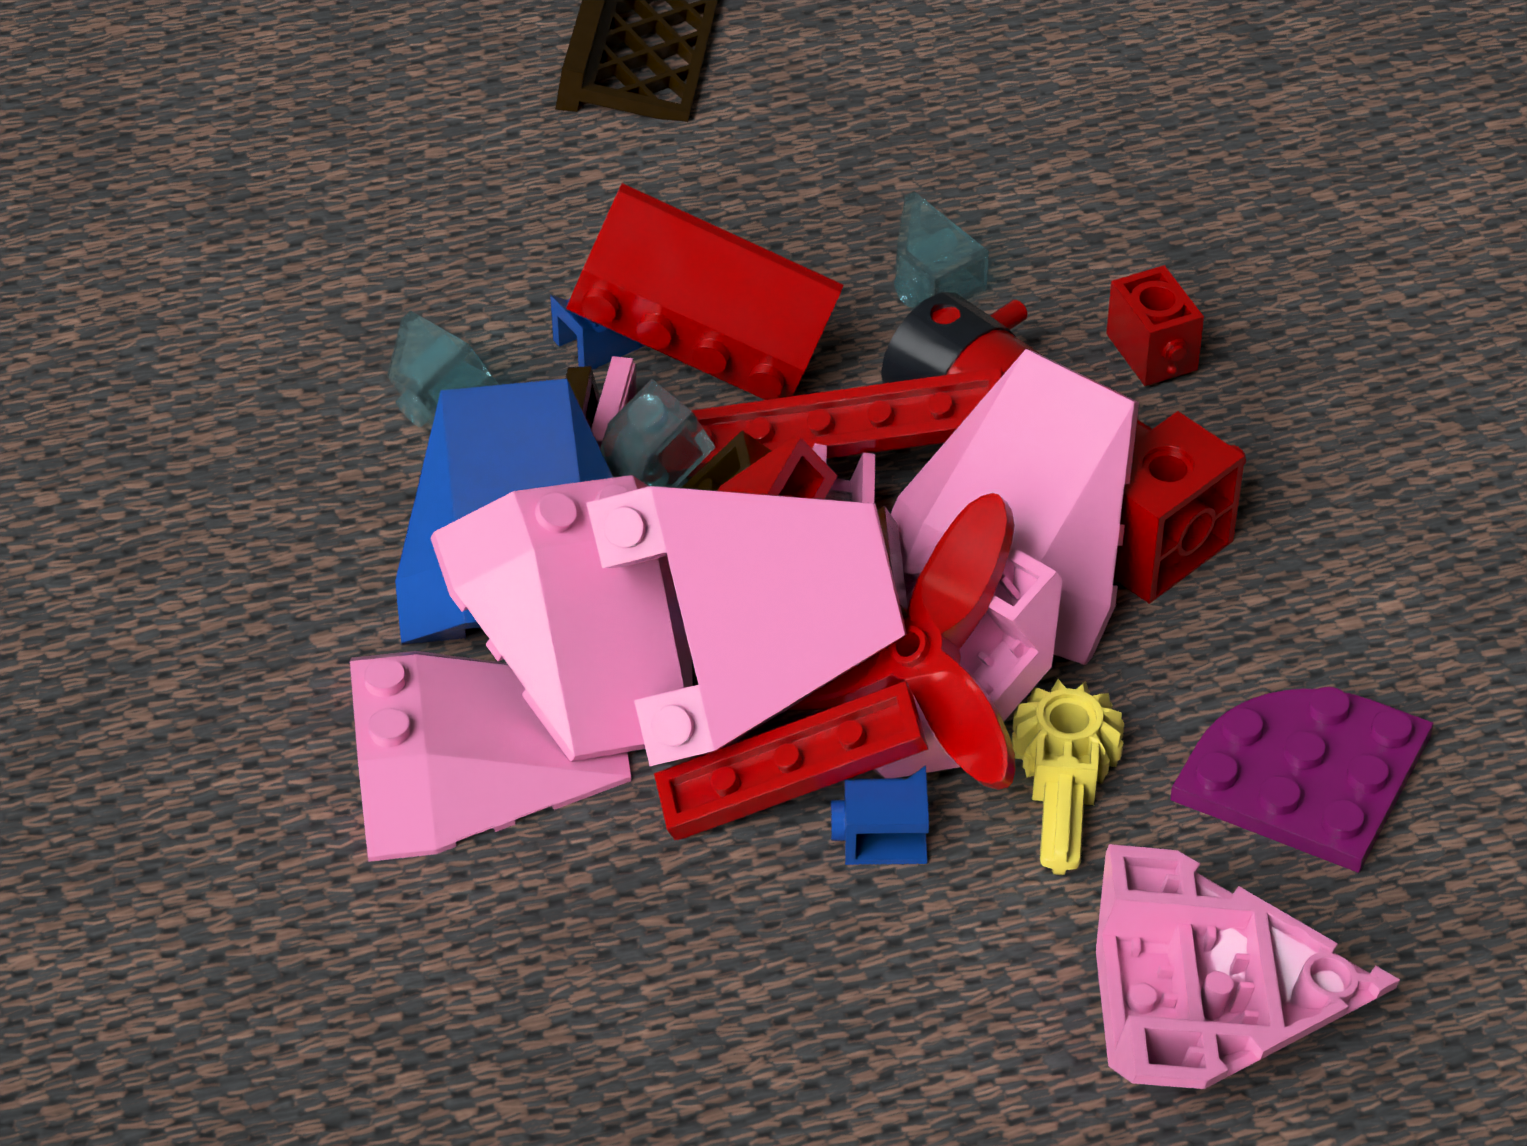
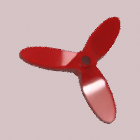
M990 493L970 502L957 515L937 543L917 579L908 607L909 616L906 617L904 622L907 635L836 680L826 684L788 710L835 707L906 681L928 725L948 755L966 773L985 787L997 790L1008 788L1013 783L1015 775V753L1010 736L998 709L981 684L960 665V648L988 610L1008 559L1015 527L1013 513L1008 503L1000 495Z

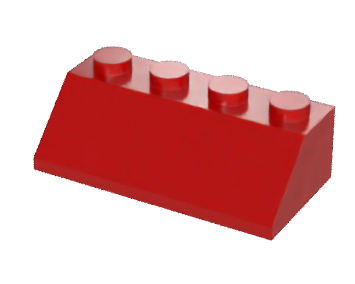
M622 183L582 269L566 309L759 398L769 400L793 396L844 284Z

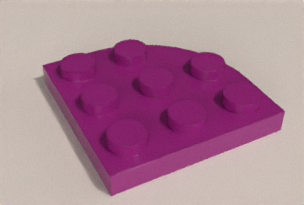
M1335 687L1292 689L1261 695L1230 709L1205 731L1175 780L1170 800L1360 873L1431 737L1434 723L1371 699L1345 693Z

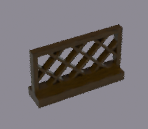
M582 0L561 71L555 110L577 112L581 101L655 119L688 122L718 0H699L690 4L686 0H665L673 9L660 14L649 5L659 0ZM633 9L642 20L627 24L618 14ZM686 21L697 31L680 36L671 26ZM656 32L665 42L649 47L640 37ZM624 42L634 53L618 58L609 47ZM678 54L688 63V65L672 70L662 59ZM647 65L656 76L640 81L631 70ZM616 76L625 87L614 89L596 85L595 83ZM669 88L682 99L681 104L658 99L653 93Z

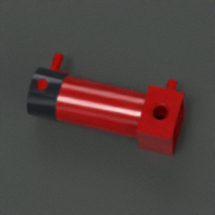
M940 292L925 299L907 315L895 331L887 347L881 369L883 384L1001 367L1005 374L1025 349L1040 354L1011 332V329L1027 319L1026 306L1021 301L1013 299L991 315H988L955 292ZM1179 411L1153 429L1137 419L1130 484H1125L1120 524L1125 525L1123 545L1117 546L1114 579L1150 604L1234 541L1243 468L1246 464V455L1240 447L1227 444Z

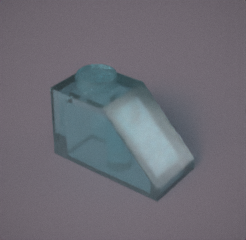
M915 191L905 195L897 243L896 277L894 280L895 290L900 300L906 306L912 308L917 307L925 299L940 292H955L967 301L985 293L987 289L989 251Z
M409 311L401 319L387 377L401 394L395 401L397 406L416 426L421 428L426 422L431 426L433 425L441 390L499 385L468 343L412 311Z
M651 379L608 423L600 450L613 477L633 475L648 486L676 488L710 454L715 445L694 413Z

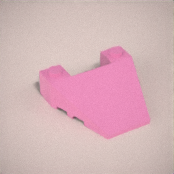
M649 486L587 502L602 568H618L664 556L668 557L698 685L634 700L650 766L716 751L738 742L749 735L750 732L787 711L807 696L907 635L878 512L874 503Z

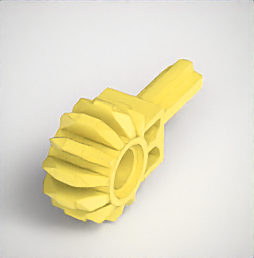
M1057 679L1051 692L1034 687L1031 695L1027 698V703L1018 704V709L1013 716L1012 729L1014 732L1012 733V746L1015 759L1023 760L1026 778L1034 776L1032 800L1043 801L1040 862L1042 866L1051 868L1053 874L1065 875L1066 870L1077 869L1081 863L1084 804L1094 805L1096 783L1102 784L1105 776L1108 774L1109 766L1117 767V763L1122 757L1123 741L1121 739L1123 738L1124 722L1122 720V712L1112 709L1109 693L1092 696L1086 681L1077 689L1066 688Z

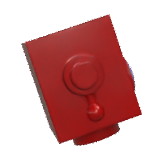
M1163 265L1112 280L1106 334L1142 384L1147 386L1197 371L1204 316L1167 267Z

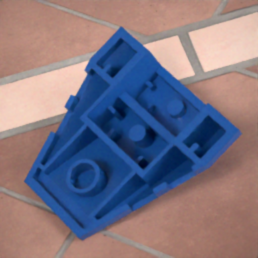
M567 379L440 391L395 580L401 645L466 638L465 629L481 627L470 611L467 609L461 612L449 595L431 541V536L435 531L513 491L614 478Z

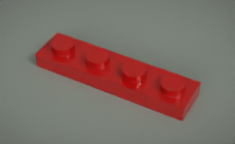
M906 681L656 772L654 776L666 828L674 840H681L928 750V745L913 694Z

